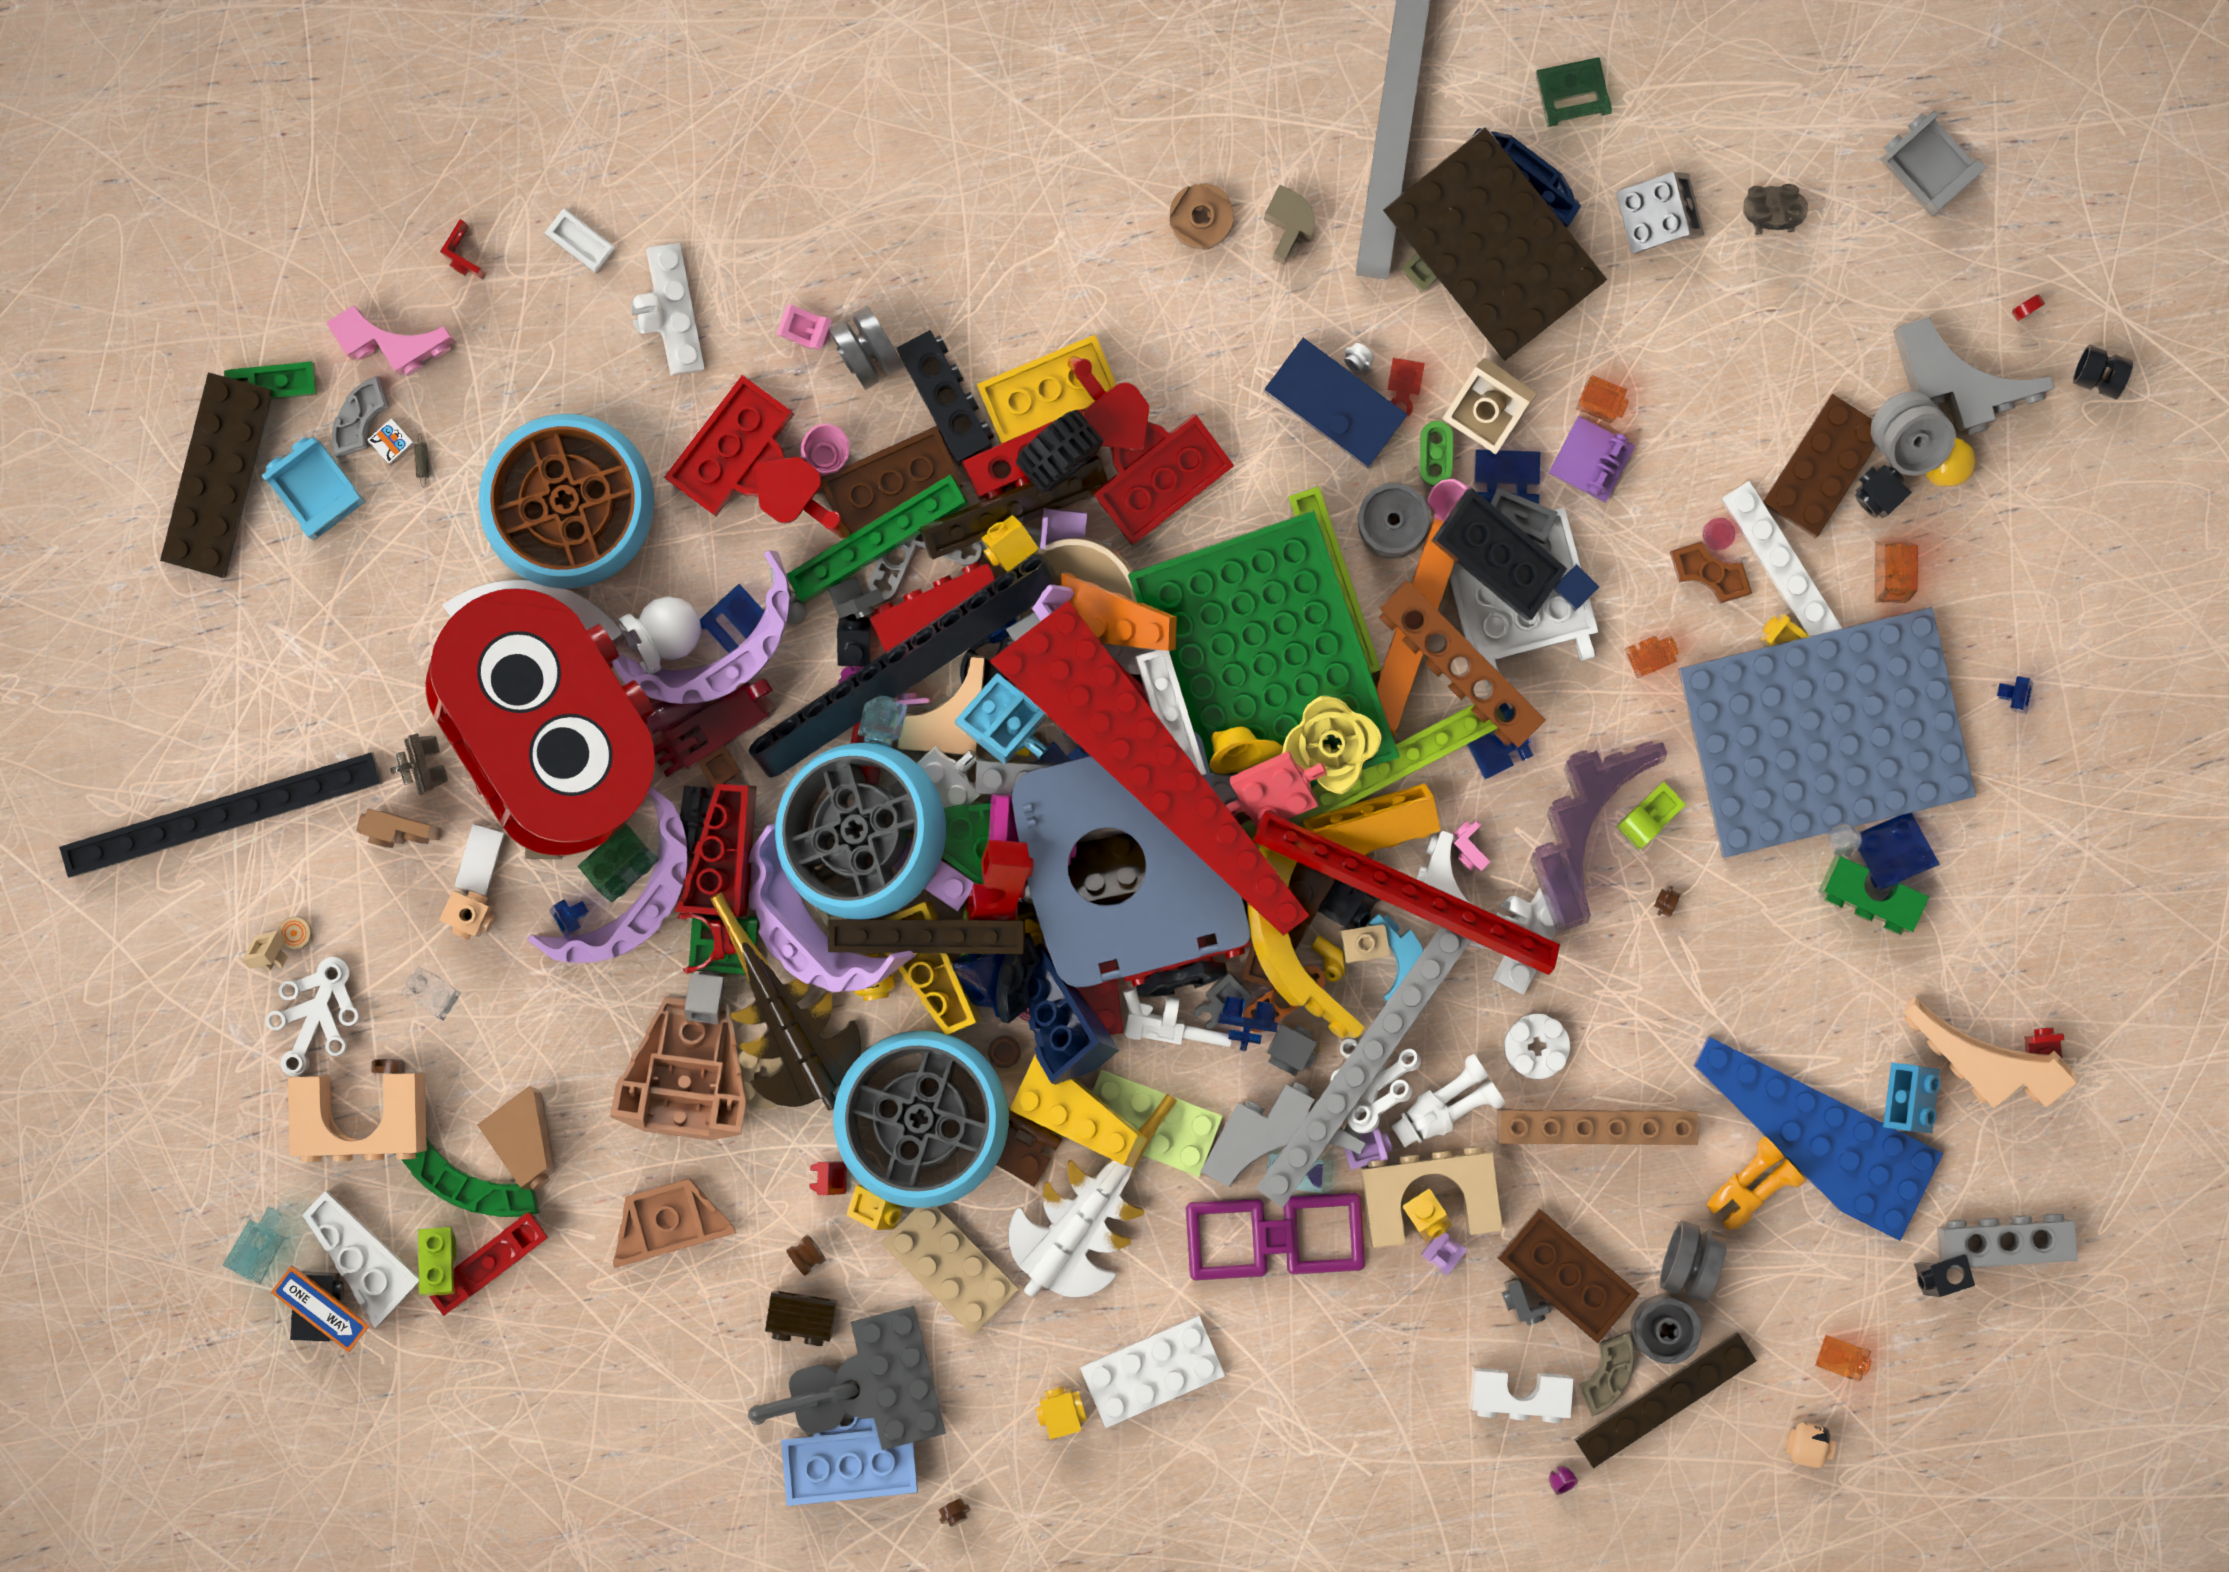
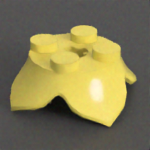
M1320 696L1307 705L1303 712L1301 723L1287 735L1282 754L1289 751L1295 762L1304 770L1322 762L1326 768L1327 775L1318 778V783L1331 792L1344 794L1357 783L1364 761L1372 758L1377 753L1382 735L1371 719L1365 715L1355 713L1342 700L1330 696ZM1330 734H1334L1335 738H1340L1342 741L1338 743V748L1332 749L1330 744H1324V740H1327Z

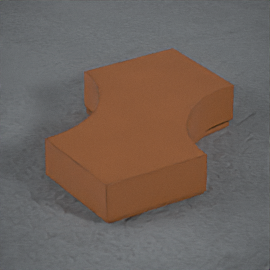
M1702 541L1670 551L1679 583L1692 581L1705 585L1716 595L1720 604L1752 594L1743 563L1729 564L1715 559L1708 553Z

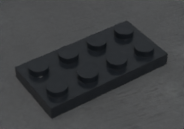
M1473 488L1465 491L1431 540L1526 621L1534 618L1567 570L1562 563Z

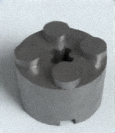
M1656 1295L1646 1299L1637 1307L1630 1320L1634 1343L1642 1353L1656 1362L1677 1364L1691 1357L1697 1350L1701 1336L1700 1319L1692 1307L1674 1296ZM1663 1323L1672 1324L1669 1328L1671 1332L1669 1336L1663 1333L1659 1334L1662 1331L1661 1325Z

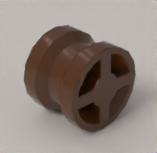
M808 1234L802 1238L798 1246H791L786 1250L792 1262L804 1276L811 1272V1267L815 1264H822L826 1261L824 1254Z

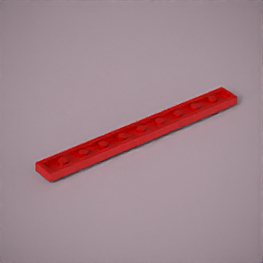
M1265 811L1261 816L1253 842L1547 975H1550L1555 969L1560 948L1559 943Z

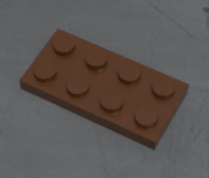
M1831 394L1762 501L1764 505L1814 538H1817L1876 447L1870 434L1873 419L1834 394Z
M937 426L845 466L837 473L821 477V486L831 509L838 512L841 519L850 527V535L950 474L955 478L959 487H963V484Z
M1539 1208L1497 1257V1259L1596 1343L1601 1341L1640 1294Z

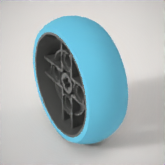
M873 743L841 745L821 753L808 762L787 786L780 801L775 822V842L778 857L783 871L792 886L804 899L815 907L831 915L847 919L880 917L899 910L910 903L923 891L934 876L942 859L946 840V819L943 804L934 783L927 773L900 751ZM873 766L888 771L899 780L907 794L895 798L885 788L866 782L862 767ZM827 787L829 795L820 804L815 814L813 830L808 831L813 808L819 796ZM854 792L855 803L849 808L847 800L850 794ZM892 812L894 821L887 828L885 820L888 814ZM859 825H862L863 831L859 832L861 835L859 837L857 836L856 831L860 830ZM914 830L909 855L899 872L894 876L892 867L898 862L905 850L908 832ZM834 834L835 844L829 850L827 842L829 837ZM872 854L874 862L872 867L867 870L865 862L867 857ZM826 864L838 875L854 879L859 896L844 895L831 889L819 876L815 867Z
M927 1030L908 1031L892 1035L879 1041L862 1053L849 1068L840 1084L833 1113V1127L838 1150L855 1179L867 1190L883 1200L914 1208H929L951 1203L978 1187L989 1176L1001 1157L1009 1126L1006 1094L1000 1078L987 1059L979 1051L959 1038ZM924 1053L919 1070L909 1071L895 1077L882 1090L867 1086L872 1077L889 1062L905 1055ZM956 1064L972 1077L981 1093L985 1108V1123L970 1119L967 1101L958 1086L951 1081ZM930 1078H934L939 1085L937 1094L932 1097H928L923 1091L925 1081ZM888 1100L895 1101L898 1106V1112L893 1118L885 1117L882 1111L884 1103ZM923 1109L926 1111L924 1116L929 1117L928 1123L921 1124L918 1128L916 1127L917 1122L913 1121L914 1114H920ZM858 1115L873 1119L876 1139L884 1152L891 1157L886 1174L871 1161L863 1148L858 1132ZM954 1119L960 1125V1132L956 1137L949 1138L944 1132V1126L946 1122ZM909 1141L916 1142L919 1147L917 1157L912 1160L907 1159L903 1153V1148ZM960 1147L976 1152L971 1161L954 1176L937 1183L918 1185L923 1168L933 1167L947 1161Z

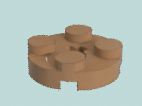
M1200 183V185L1183 188L1174 197L1170 206V227L1176 238L1184 245L1194 249L1209 250L1215 245L1220 244L1229 235L1233 225V208L1229 197L1223 190L1212 184ZM1203 208L1207 209V217L1210 221L1197 224L1193 212L1195 210L1200 212Z

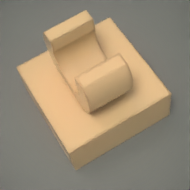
M278 931L255 936L242 962L249 969L262 966L267 971H271L274 964L279 968H283L288 958L280 950L285 938Z

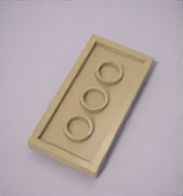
M938 1206L915 1208L881 1242L972 1336L1019 1290V1287Z

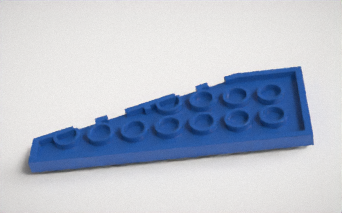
M1708 1036L1693 1066L1765 1135L1839 1211L1901 1241L1943 1153L1896 1129L1883 1127L1884 1123Z

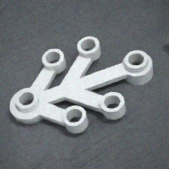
M326 958L318 965L317 973L297 981H285L279 987L281 998L284 1000H294L298 998L300 992L320 986L314 999L284 1011H272L266 1017V1025L269 1029L281 1030L285 1028L287 1023L307 1016L293 1050L285 1053L281 1059V1068L289 1076H300L308 1070L309 1058L306 1052L319 1022L327 1038L326 1051L332 1056H339L347 1050V1042L340 1036L328 1006V1001L333 992L341 1008L338 1016L339 1021L345 1026H352L360 1020V1012L353 1006L345 986L349 980L350 970L347 963L341 958ZM331 967L336 968L338 971L337 977L333 980L327 975V971ZM288 984L293 985L295 988V993L291 997H288L284 992ZM347 1010H352L355 1014L352 1022H347L344 1018V1013ZM275 1014L282 1018V1023L278 1027L274 1026L271 1021ZM334 1040H338L342 1044L339 1052H334L331 1048ZM292 1057H295L299 1062L295 1070L291 1069L288 1065V1061Z
M1354 1039L1344 1040L1340 1045V1053L1348 1059L1350 1054H1347V1049L1350 1046L1356 1047L1358 1043ZM1406 1049L1402 1051L1399 1055V1061L1386 1070L1387 1061L1364 1092L1362 1099H1359L1347 1116L1348 1124L1355 1132L1362 1134L1372 1132L1379 1124L1380 1114L1397 1103L1410 1099L1412 1095L1411 1086L1404 1080L1396 1079L1408 1071H1414L1419 1068L1421 1058L1414 1050ZM1414 1056L1413 1062L1406 1064V1059ZM1340 1069L1333 1072L1331 1076V1081ZM1393 1082L1390 1086V1093L1376 1101L1378 1091ZM1405 1086V1092L1397 1095L1398 1089ZM1363 1112H1367L1365 1119L1359 1121V1116Z

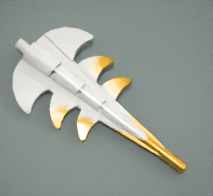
M1167 1093L1149 1119L1138 1130L1147 1137V1140L1134 1168L1122 1165L1111 1159L1096 1177H1092L1083 1172L1073 1160H1069L1068 1177L1072 1188L1078 1196L1074 1200L1064 1198L1052 1188L1050 1182L1044 1183L1042 1199L1045 1212L1052 1222L1049 1228L1036 1225L1027 1218L1021 1207L1016 1208L1009 1224L1008 1242L1015 1262L1032 1278L1024 1288L1026 1294L1034 1298L1043 1286L1063 1296L1083 1297L1102 1290L1115 1278L1116 1274L1114 1271L1097 1267L1089 1261L1086 1253L1089 1249L1096 1252L1109 1253L1120 1250L1131 1243V1239L1128 1236H1121L1110 1230L1105 1224V1220L1107 1217L1118 1220H1131L1144 1215L1143 1208L1128 1203L1120 1194L1156 1130L1176 1104L1177 1100Z

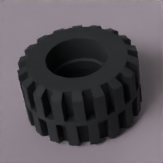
M1073 410L1059 417L1039 433L1020 452L1016 464L1040 493L1049 492L1085 465L1099 451L1104 440L1079 410Z

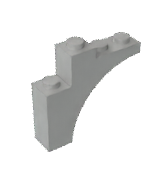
M1931 317L1901 325L1893 331L1911 391L1926 394L1936 405L1945 402L1944 396H1947L1957 432L1968 430L1969 435L1985 431L1988 429L1987 424L1996 419L1993 412L1994 408L1997 414L2015 408L2014 402L2025 399L2027 404H2032L2046 399L2045 393L2054 389L2050 376L2030 380H2012L1996 377L1972 367L1959 358L1945 344L1935 329Z
M1296 1081L1293 1087L1285 1084L1268 1117L1262 1115L1265 1109L1249 1100L1245 1105L1238 1102L1201 1172L1231 1187L1240 1173L1262 1155L1288 1144L1315 1102V1099L1310 1097L1312 1090ZM1346 1125L1344 1130L1338 1129L1328 1144L1349 1149L1360 1155L1366 1142L1361 1140L1362 1133H1357L1350 1126Z

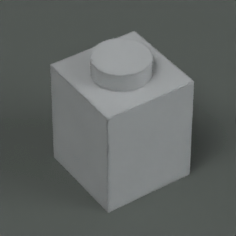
M701 971L699 974L691 973L684 1009L686 1020L719 1024L725 989L723 977H719L717 973L711 971Z

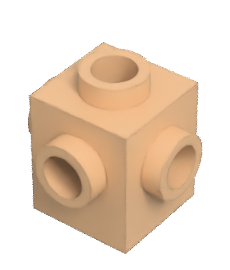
M471 890L468 895L460 891H452L439 921L453 926L452 933L469 940L471 935L480 937L482 932L487 933L495 916L491 914L493 906L486 904L487 897ZM469 910H471L472 912V918L470 920H468L467 918V912Z

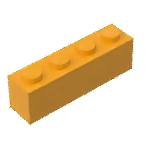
M1425 783L1301 820L1303 828L1364 856L1384 847L1392 848L1401 842L1414 838H1426L1431 833L1441 831L1435 799Z

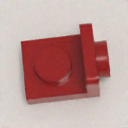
M2053 1027L2034 1029V1035L2024 1036L2026 1053L2049 1055L2055 1051L2063 1059L2061 1041L2065 1040L2064 1034L2054 1033Z

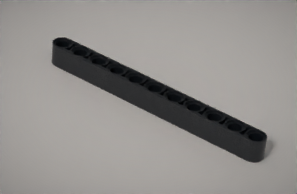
M1035 554L1030 556L1009 572H1006L757 738L751 744L749 754L768 777L772 778L782 774L1033 607L1046 587L1050 584L1060 586L1061 579L1044 555Z

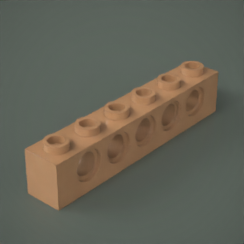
M1497 1109V1142L1500 1144L1698 1145V1112L1692 1110Z

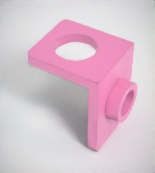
M907 693L897 696V701H890L886 704L890 740L894 739L893 708L930 705V698L917 699V693Z

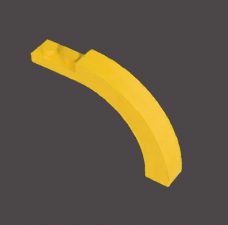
M1261 845L1259 848L1260 852L1288 887L1297 861ZM1247 902L1248 923L1254 950L1261 967L1278 993L1291 1006H1303L1305 1004L1306 1009L1317 1017L1322 1016L1330 1023L1328 1028L1338 1037L1358 1038L1365 1027L1308 975L1294 952L1289 934L1287 933L1283 936Z

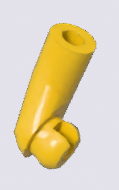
M1319 935L1310 948L1324 957L1325 978L1330 982H1337L1343 978L1346 971L1344 953L1340 948Z

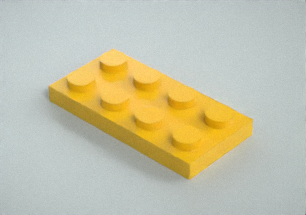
M1096 334L976 384L1001 444L1057 420L1067 412L1079 409L1084 411L1094 402L1068 367L1070 357L1077 356L1088 359L1092 364V374L1106 392L1116 385Z

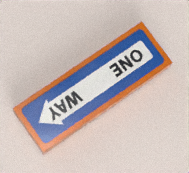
M293 1265L289 1267L270 1292L348 1353L371 1326Z

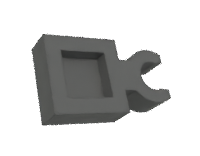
M1228 971L1224 977L1218 980L1206 992V996L1211 1001L1199 1004L1194 1010V1016L1197 1018L1202 1012H1209L1212 1017L1206 1022L1205 1027L1211 1029L1217 1024L1218 1015L1221 1012L1228 1018L1231 1017L1252 997V993Z

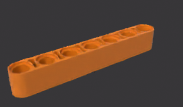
M1434 518L1411 584L1438 610L1455 561L1431 541L1444 523V521ZM1412 610L1405 616V624L1408 628H1417L1422 622V616L1417 610ZM1398 627L1395 629L1376 684L1393 737L1398 728L1423 655L1420 650L1415 654L1404 644L1402 639L1405 637V634Z

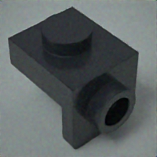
M851 614L838 619V666H867L870 664V617L857 619L855 614Z

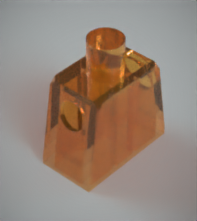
M1875 541V603H1908L1918 589V545L1901 541Z

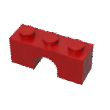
M989 839L981 860L984 884L973 883L966 903L967 919L1016 920L1019 898L1023 899L1025 896L1026 879L1033 874L1034 859L1029 857L1027 843Z

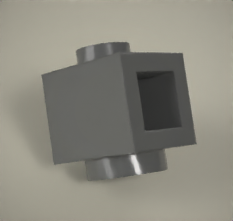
M1281 1024L1266 1053L1271 1055L1268 1062L1295 1077L1298 1071H1303L1305 1066L1311 1068L1319 1053L1318 1050L1314 1049L1317 1042L1311 1040L1313 1033L1297 1024L1294 1030Z

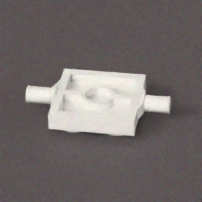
M935 746L917 762L934 783L943 807L971 804L981 795L975 793V783L970 780L967 770L979 759L977 754H974V751L969 750L956 762ZM899 780L889 789V792L895 798L907 794Z

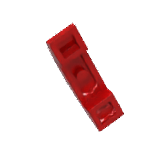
M530 1211L454 1268V1294L429 1296V1298L440 1313L445 1316L549 1237Z

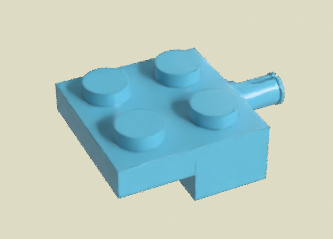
M998 673L955 719L956 726L1004 765L1017 751L1024 747L1028 748L1039 759L1048 750V747L1034 737L1036 729L1047 718V715L1022 691L1020 692Z

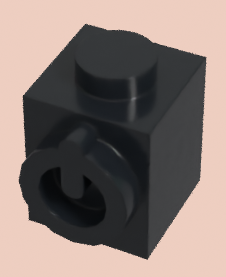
M1883 465L1877 470L1872 466L1858 479L1862 485L1855 490L1857 493L1854 496L1869 515L1874 518L1878 516L1884 518L1912 492L1903 484L1905 480L1895 468H1888L1886 465Z

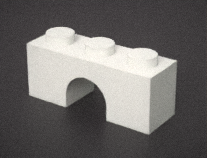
M1472 1367L1469 1407L1477 1411V1416L1496 1418L1497 1412L1510 1413L1509 1418L1515 1420H1529V1415L1542 1416V1421L1562 1423V1418H1571L1574 1379L1570 1375L1537 1373L1536 1387L1533 1392L1525 1397H1515L1508 1391V1373L1505 1370Z

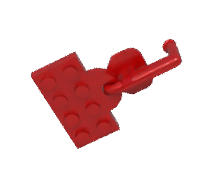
M1077 356L1069 358L1068 367L1094 400L1085 409L1083 416L1104 440L1101 446L1112 447V463L1117 471L1115 476L1092 494L1128 542L1134 545L1233 468L1234 464L1196 414L1190 416L1169 433L1162 426L1148 422L1149 404L1137 387L1123 382L1116 384L1106 392L1092 374V364L1088 359Z
M743 375L664 476L668 482L715 517H717L733 494L738 492L747 497H758L761 510L779 523H791L804 511L840 538H848L851 534L850 527L841 519L838 512H829L812 499L821 487L822 479L820 473L800 457L786 458L783 448L775 440L795 414Z

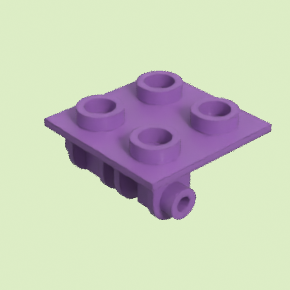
M1578 416L1549 474L1606 503L1636 445L1628 442L1629 439L1619 433L1615 435Z

